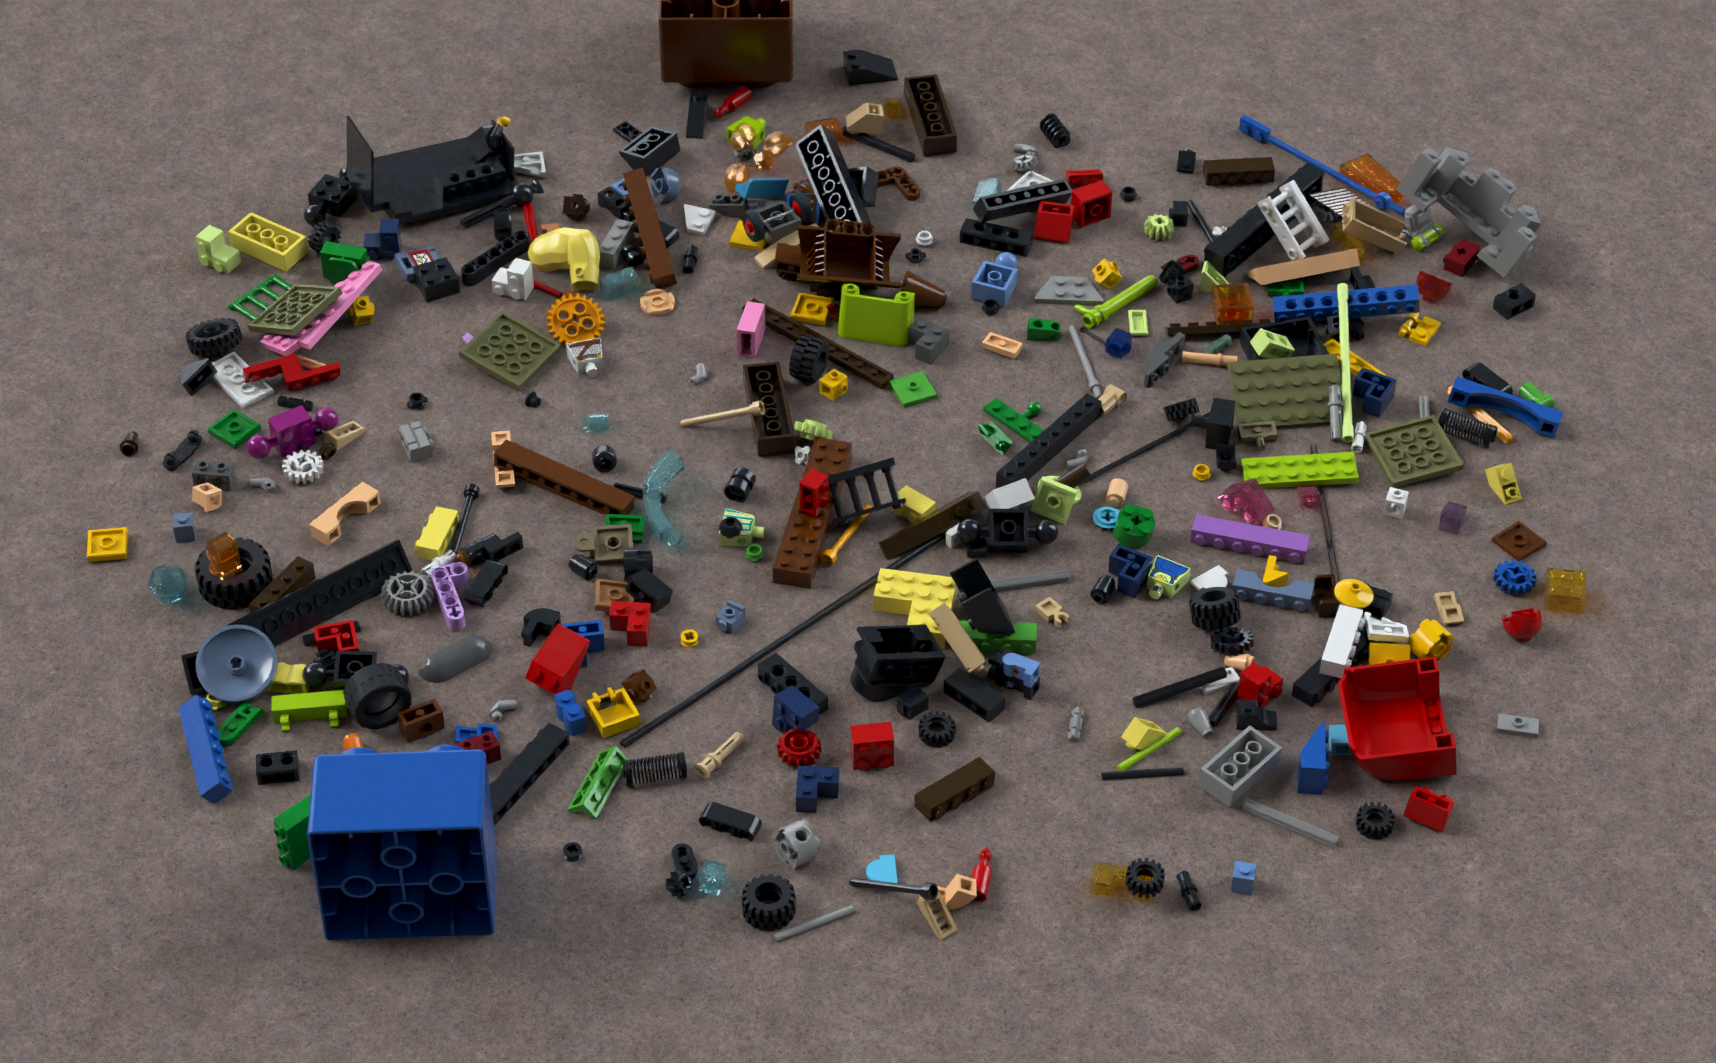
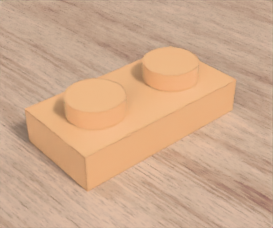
M992 332L982 342V348L1013 359L1017 357L1023 347V343Z

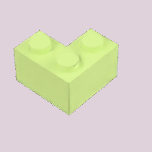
M208 225L196 236L199 259L202 265L210 266L218 272L229 274L241 263L239 250L225 244L222 230Z

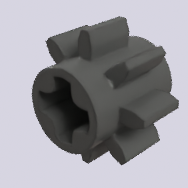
M749 140L747 142L740 141L735 145L736 150L734 154L740 161H749L755 156L753 151L756 149Z

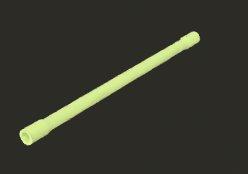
M1340 283L1337 285V299L1339 302L1343 402L1342 438L1344 442L1350 443L1354 440L1351 402L1348 285Z

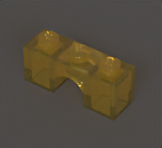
M1094 862L1090 894L1111 896L1114 887L1126 885L1128 866ZM1147 875L1138 876V878L1143 881H1150L1153 879L1152 877ZM1136 893L1135 896L1133 895L1132 900L1153 903L1154 897L1150 894L1149 898H1145V895L1139 898L1138 893Z

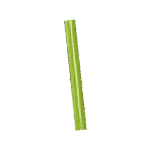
M1176 727L1116 766L1119 771L1127 770L1182 734L1181 729Z

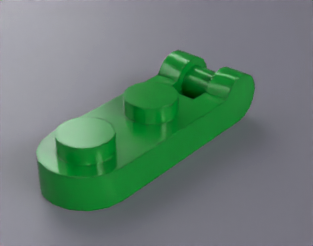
M244 702L217 729L220 735V744L228 746L236 742L264 714V710L259 707L254 708L251 703Z

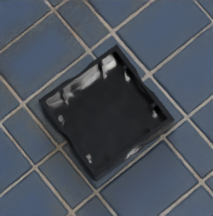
M1311 317L1241 328L1240 344L1248 361L1267 359L1259 356L1250 343L1260 328L1287 337L1295 349L1291 357L1329 354L1326 347L1320 341L1318 331Z

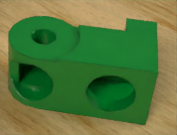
M1029 317L1027 341H1034V339L1060 340V323Z

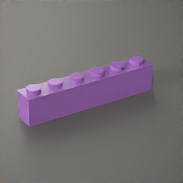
M1198 514L1195 516L1191 532V542L1198 545H1209L1218 549L1225 548L1235 552H1246L1255 556L1269 557L1271 555L1276 556V560L1283 559L1292 563H1305L1310 535Z

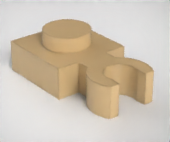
M1051 597L1035 605V612L1047 622L1054 620L1056 627H1062L1061 620L1069 623V615L1063 612V607Z

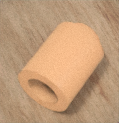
M1116 478L1110 481L1106 503L1111 507L1116 508L1124 505L1128 490V484L1125 480Z

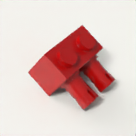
M1427 786L1422 787V789L1415 787L1409 797L1403 816L1413 822H1419L1433 830L1442 832L1455 803L1453 798L1449 796L1446 799V794L1440 797L1434 794L1431 788L1427 791Z

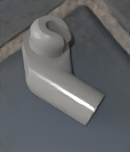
M704 363L696 365L697 374L689 379L690 383L694 386L708 377V367Z
M268 477L250 479L251 488L261 487L266 492H273L276 489L275 482Z

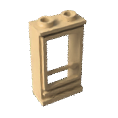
M1351 198L1348 203L1344 204L1342 208L1344 232L1347 230L1348 233L1384 250L1387 249L1389 252L1392 251L1395 256H1398L1407 245V242L1403 241L1406 235L1404 233L1400 234L1405 227V222L1354 198Z
M944 602L931 611L929 616L935 621L934 623L938 626V629L968 672L973 676L975 674L980 676L988 670L986 667L989 663L950 607Z

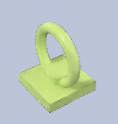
M1042 476L1038 482V489L1030 511L1066 524L1073 504H1076L1081 499V490L1078 486L1071 488L1057 482L1059 476Z

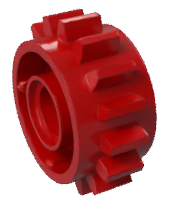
M791 729L784 732L783 737H779V743H777L778 757L782 758L783 763L787 762L790 767L796 766L798 768V766L814 764L815 759L820 758L821 740L820 738L816 739V733L813 734L810 730L806 729L800 733L797 729Z

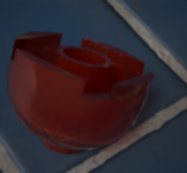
M1423 271L1419 272L1416 279L1418 292L1423 295L1422 299L1429 302L1445 298L1451 290V282Z

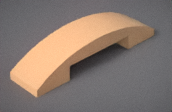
M510 431L491 432L493 458L494 452L505 440L511 441ZM494 466L496 488L515 486L514 470L504 471Z

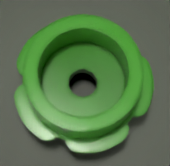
M752 544L747 547L745 557L750 559V561L756 562L764 557L761 546Z

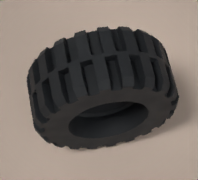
M230 537L223 541L218 540L214 545L210 544L207 546L206 551L203 550L195 563V573L200 594L206 601L209 600L210 604L214 606L219 604V608L223 609L226 606H230V609H236V606L248 607V603H251L273 581L268 552L262 545L257 542L254 543L253 540L248 538L244 540L242 537H237V539ZM232 569L247 570L244 573L236 576L221 575L224 572Z

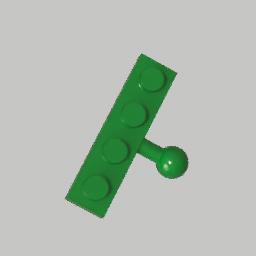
M998 398L993 399L983 407L984 412L1029 443L1044 431L1028 420L1029 417L1038 416L1041 413L1042 407L1038 402L1029 403L1027 410L1023 414L1018 413Z

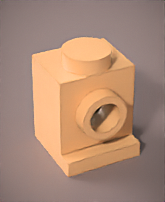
M208 482L192 487V501L204 507L205 512L215 510L222 506V490Z

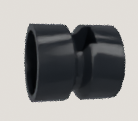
M736 468L724 488L725 496L729 500H736V502L740 503L746 501L756 482L754 473L746 468Z

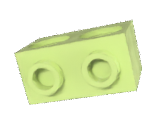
M1261 328L1250 341L1257 354L1267 359L1289 358L1295 352L1287 337Z

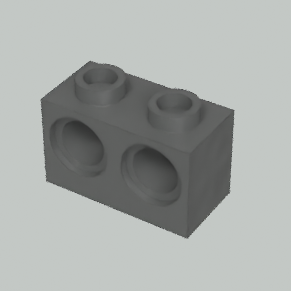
M196 460L192 470L194 486L208 482L221 490L231 491L236 479L234 464Z

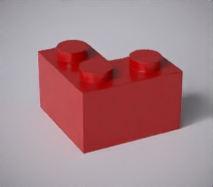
M611 601L609 613L610 630L627 631V646L647 647L652 618L651 603Z
M353 620L313 627L318 652L323 649H327L328 652L332 650L335 654L336 651H359Z
M1252 663L1240 673L1237 699L1257 700L1258 705L1265 708L1273 697L1277 698L1281 695L1283 691V678L1266 666L1261 668L1257 664Z

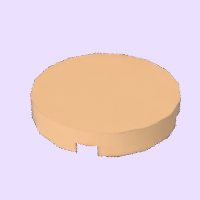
M653 289L644 293L643 297L641 296L640 307L649 315H665L674 309L675 297L672 293H667L663 289Z

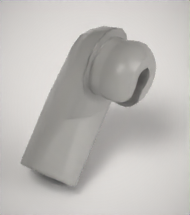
M1014 145V152L1027 153V155L1034 156L1037 152L1034 147L1029 145Z
M1079 449L1076 459L1065 462L1068 470L1075 468L1081 463L1085 465L1088 460L1086 449Z
M497 701L490 710V718L495 722L500 721L505 710L516 709V701Z

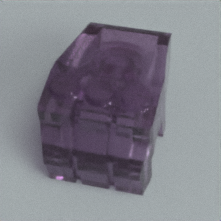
M1449 502L1442 510L1439 530L1459 535L1461 527L1464 525L1467 506Z

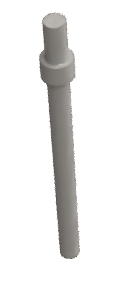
M1071 325L1068 329L1089 380L1090 391L1094 393L1095 398L1099 399L1102 396L1100 383L1094 376L1076 327Z

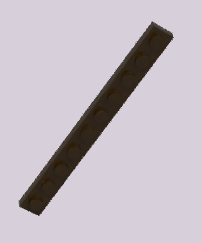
M755 298L749 301L755 303H762ZM765 304V325L795 342L803 334L825 339L829 344L828 360L881 389L887 386L890 380H894V374Z

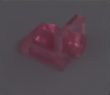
M1297 487L1300 507L1313 508L1319 506L1321 495L1320 492H1317L1316 487Z

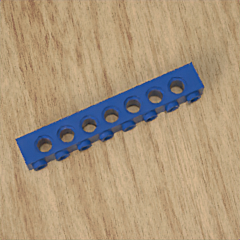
M1418 284L1348 290V318L1420 312ZM1337 291L1273 297L1275 323L1304 317H1311L1313 322L1328 320L1327 317L1339 314Z

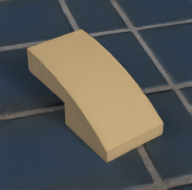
M1454 591L1435 593L1433 598L1444 625L1464 623L1461 607L1456 602Z

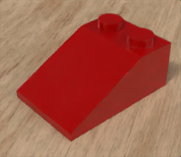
M557 624L533 658L525 679L554 695L566 690L570 691L591 641Z

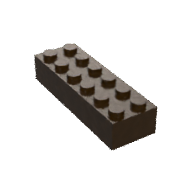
M937 74L904 78V96L923 156L957 152V133Z
M779 361L743 365V383L748 407L753 402L762 401L765 413L762 416L755 417L750 414L758 456L795 453V434Z

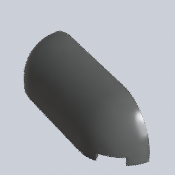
M469 635L427 658L429 662L423 669L419 670V675L428 682L439 683L447 681L485 661L491 653L490 643L484 636Z

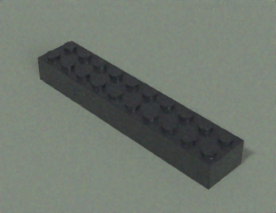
M1306 163L1296 173L1289 176L1284 183L1278 185L1267 197L1270 196L1273 200L1282 194L1279 189L1281 186L1294 180L1307 203L1311 206L1317 200L1309 194L1322 191L1325 171ZM1286 199L1276 205L1281 215L1291 209ZM1258 204L1248 210L1231 227L1229 226L1225 232L1218 235L1213 242L1206 245L1202 266H1204V262L1208 261L1226 278L1276 235ZM1295 214L1285 221L1287 225L1296 218Z

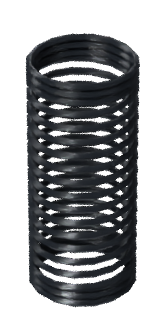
M1447 408L1443 409L1438 419V423L1446 434L1455 435V437L1471 441V443L1474 442V444L1477 443V445L1480 444V446L1483 445V447L1488 449L1490 448L1489 443H1493L1496 438L1497 426L1488 425V423L1485 424L1482 421L1479 422L1475 418L1463 416V414L1460 415V413L1457 414L1454 411L1451 412Z
M678 752L677 755L676 753H670V756L663 754V756L659 755V758L657 755L655 757L652 756V758L648 757V759L646 757L644 759L641 758V760L638 758L637 761L636 759H630V762L628 759L623 760L626 786L634 785L632 768L635 784L637 785L636 769L638 781L641 784L639 765L642 783H645L643 766L646 783H648L646 763L650 783L652 782L650 764L653 782H655L654 765L657 781L659 782L657 762L660 780L663 781L662 763L664 780L666 781L664 760L668 780H670L668 760L671 779H674L672 761L675 779H677L675 758L679 778H687L684 752Z

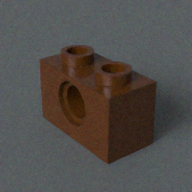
M435 699L397 713L399 729L407 742L445 728L443 711Z

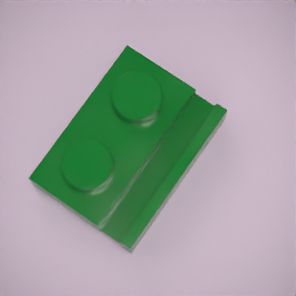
M606 514L605 526L631 524L633 542L642 543L645 518L641 515Z

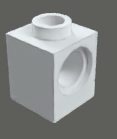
M1390 487L1383 515L1402 519L1407 506L1409 492Z

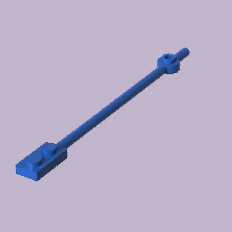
M1246 115L1240 118L1239 130L1242 133L1248 134L1256 141H1261L1264 144L1270 142L1306 163L1325 171L1326 174L1372 198L1379 209L1386 210L1390 208L1402 216L1405 214L1404 211L1406 209L1393 203L1388 193L1380 192L1377 194L1270 135L1271 129Z

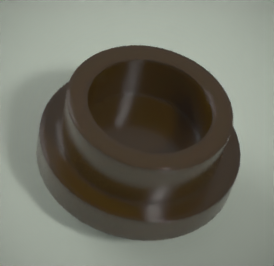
M332 442L323 444L319 450L321 458L326 460L335 455L337 451Z

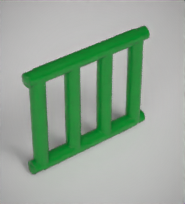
M276 273L228 305V308L236 310L253 321L258 316L241 306L243 303L249 301L265 311L269 305L254 297L256 294L262 292L276 301L281 296L267 287L275 283L288 291L292 285L280 279L279 274Z

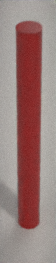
M533 279L535 288L558 299L563 296L562 292Z

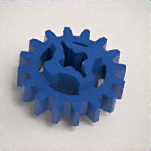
M1514 559L1510 563L1504 560V564L1499 563L1498 568L1495 567L1493 581H1496V587L1501 586L1500 591L1507 590L1509 595L1511 592H1514L1516 596H1518L1519 592L1525 595L1526 590L1531 592L1532 587H1535L1537 574L1534 573V568L1529 569L1528 563L1523 565L1522 560L1518 563Z

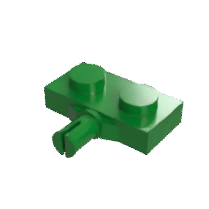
M1285 280L1267 284L1268 296L1304 294L1303 280Z

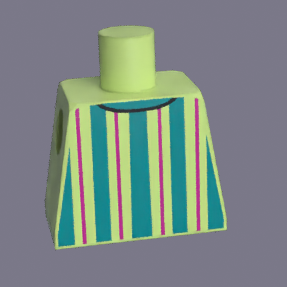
M731 509L725 510L723 519L726 517L737 518L742 523L743 530L739 536L731 539L722 536L719 531V546H750L752 538L764 539L765 527L755 526L754 515Z

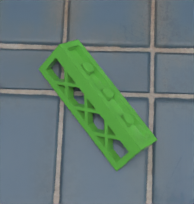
M617 746L599 752L567 809L568 812L575 813L582 810L589 818H597L623 771V760L628 759Z

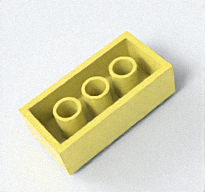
M252 212L228 231L231 247L285 272L308 253L306 236Z

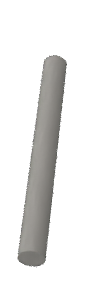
M852 905L776 933L774 937L777 942L854 914V907Z

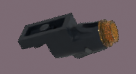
M516 532L501 540L495 533H492L484 538H477L457 552L454 556L455 562H462L467 565V568L481 563L485 559L498 562L523 548L522 535Z

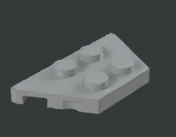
M1051 276L1035 296L1034 303L1102 305L1103 298L1087 277Z

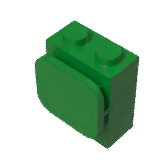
M326 241L320 251L323 278L329 279L332 285L344 281L348 278L349 274L362 268L363 264L370 260L369 256H367V249Z

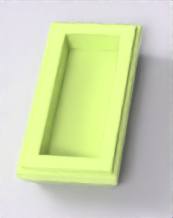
M1128 310L1130 336H1148L1146 310Z

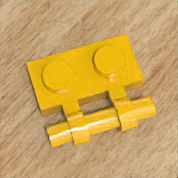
M1418 312L1412 313L1406 318V322L1400 326L1398 336L1404 337L1408 334L1410 335L1409 341L1426 346L1441 326V322L1426 316L1420 320L1418 319L1420 316Z

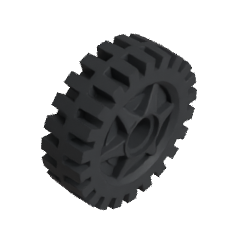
M214 318L212 321L209 319L207 322L203 321L200 322V325L196 324L194 327H191L186 332V340L192 354L196 356H210L213 354L214 356L217 353L222 354L225 353V350L230 351L231 348L237 347L240 341H242V335L238 322L235 319Z

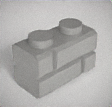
M419 421L399 427L400 440L411 462L433 457L434 443L432 439L428 440L429 434L426 427L423 428Z

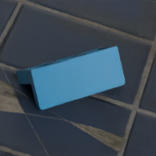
M787 178L749 179L748 184H736L734 190L744 199L781 198L784 196L789 180Z

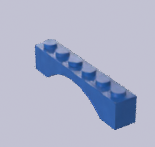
M1458 376L1455 379L1447 401L1463 408H1486L1503 412L1524 422L1536 433L1551 438L1555 437L1563 415L1561 411Z

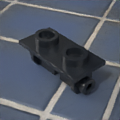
M1172 259L1160 267L1163 271L1159 275V280L1162 283H1166L1169 278H1174L1186 270L1180 262Z

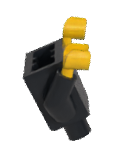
M499 117L497 119L498 124L482 126L466 138L471 153L477 162L495 160V156L502 152L500 135L504 129L503 126L508 127L511 119L509 117Z

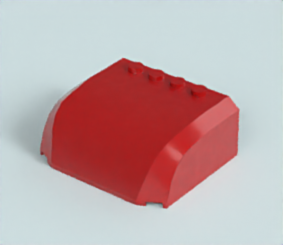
M1436 657L1344 669V674L1338 682V691L1349 748L1359 766L1366 773L1386 781L1418 780L1457 775L1456 745L1453 732L1447 733L1440 701L1439 668Z

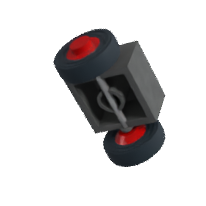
M798 192L790 196V207L783 200L757 211L750 210L745 212L742 216V222L749 239L753 242L764 239L770 246L783 237L797 231L798 225L811 221L812 209L807 197L803 193Z

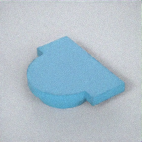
M895 854L879 855V860L872 861L866 868L868 880L898 883Z

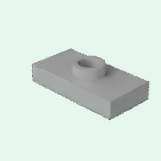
M1498 713L1497 732L1538 737L1539 719Z

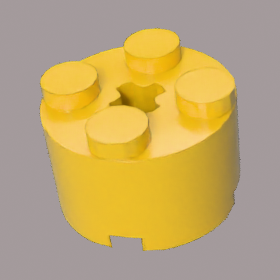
M1423 620L1419 625L1420 628L1409 636L1407 644L1410 645V651L1419 659L1428 657L1444 658L1453 647L1451 640H1455L1454 636L1438 621Z

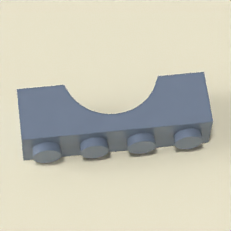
M1237 569L1233 590L1237 592L1241 601L1249 600L1258 604H1270L1278 608L1286 607L1299 612H1309L1315 583L1295 580L1285 587H1271L1264 584L1258 578L1257 572Z

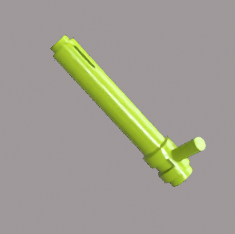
M1148 275L1102 305H1097L1090 310L1076 304L1074 310L1084 314L1082 321L1086 327L1095 328L1100 325V322L1103 323L1108 320V317L1154 289L1158 284V280L1155 276Z

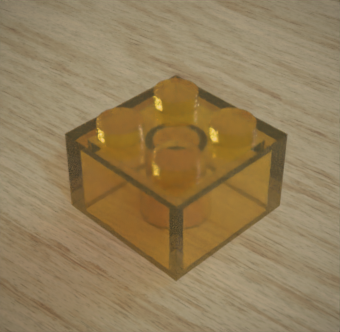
M1547 567L1544 580L1543 610L1583 614L1586 603L1587 572Z

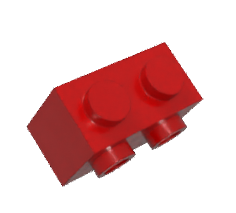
M811 469L799 482L800 510L817 517L823 508L825 509L829 504L828 475Z

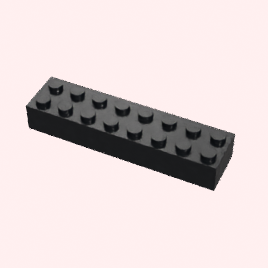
M820 124L795 143V147L826 221L843 220L871 223L833 132Z

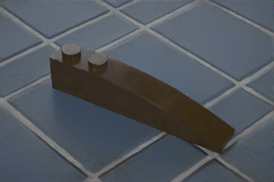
M979 491L967 492L879 542L885 558L889 560L956 526L961 521L986 509V506Z

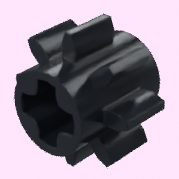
M323 649L316 653L317 658L313 660L314 662L322 663L329 670H335L336 654L332 650L328 652L327 649Z
M686 871L670 872L671 877L666 878V889L672 893L673 897L686 896V890L692 889V881L688 875H685Z

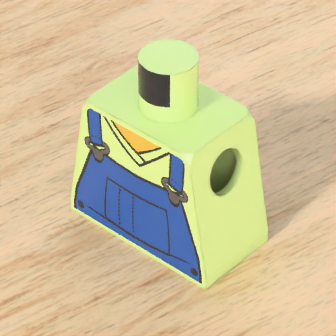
M1157 555L1148 574L1147 588L1150 589V597L1157 600L1163 594L1172 598L1188 583L1191 568Z

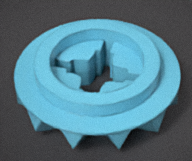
M1113 507L1097 509L1093 513L1095 526H1100L1101 530L1107 528L1109 531L1111 528H1114L1120 511ZM1107 515H1108L1110 521H1106L1105 518H1106Z

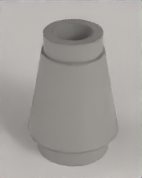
M1198 707L1189 712L1188 722L1203 738L1214 733L1205 710Z

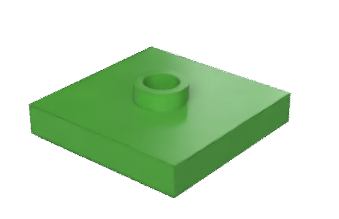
M923 371L889 381V386L903 408L937 398L936 391Z

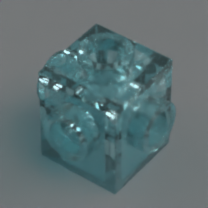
M705 859L703 867L698 868L696 879L699 880L698 891L719 896L721 887L726 885L728 874L725 873V864Z

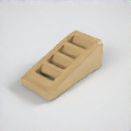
M351 421L326 431L324 443L332 442L338 451L363 434L366 429Z
M938 892L935 900L921 898L917 901L921 912L940 940L958 930L940 892ZM938 908L939 912L933 914L932 911ZM943 916L944 919L937 923L936 919ZM947 923L948 927L941 931L940 927Z

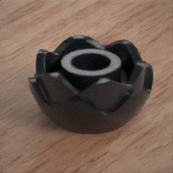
M726 517L720 522L718 530H720L722 536L731 539L740 535L743 526L737 518Z

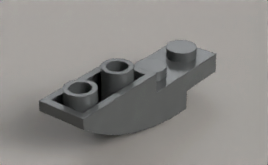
M713 194L709 208L723 215L742 219L743 214L747 211H757L781 201L747 200L739 194Z
M1179 332L1169 341L1162 338L1152 349L1145 366V387H1148L1151 383L1155 384L1162 374L1165 375L1169 371V362L1173 360L1174 355L1178 352L1181 353L1185 348L1184 334Z

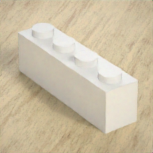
M1339 605L1321 659V674L1342 678L1344 669L1351 667L1352 660L1349 659L1350 657L1354 658L1356 651L1354 644L1359 643L1361 632L1358 631L1363 630L1365 619L1362 618L1363 610Z

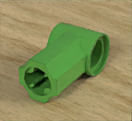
M1530 382L1524 383L1519 388V394L1524 399L1554 409L1555 403L1552 396L1549 394L1543 395Z

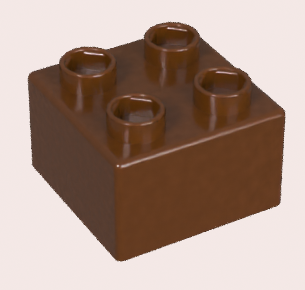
M659 0L660 66L663 82L679 83L688 88H700L710 83L745 82L752 87L765 88L775 85L777 82L792 81L793 0Z

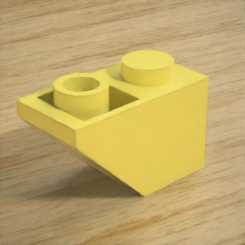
M1512 463L1485 469L1490 487L1505 505L1522 499Z

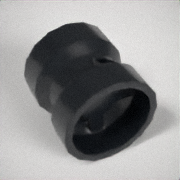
M627 244L620 252L621 257L626 260L630 268L639 266L644 261L643 255L638 252L634 244Z

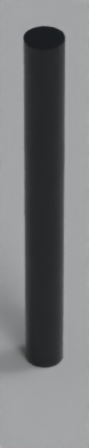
M1189 200L1187 202L1188 208L1210 243L1215 240L1214 235L1194 202Z
M1183 767L1101 772L1102 780L1184 775Z

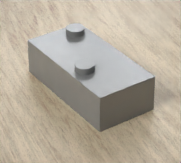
M1248 726L1200 769L1197 785L1230 807L1279 762L1282 747L1253 727Z

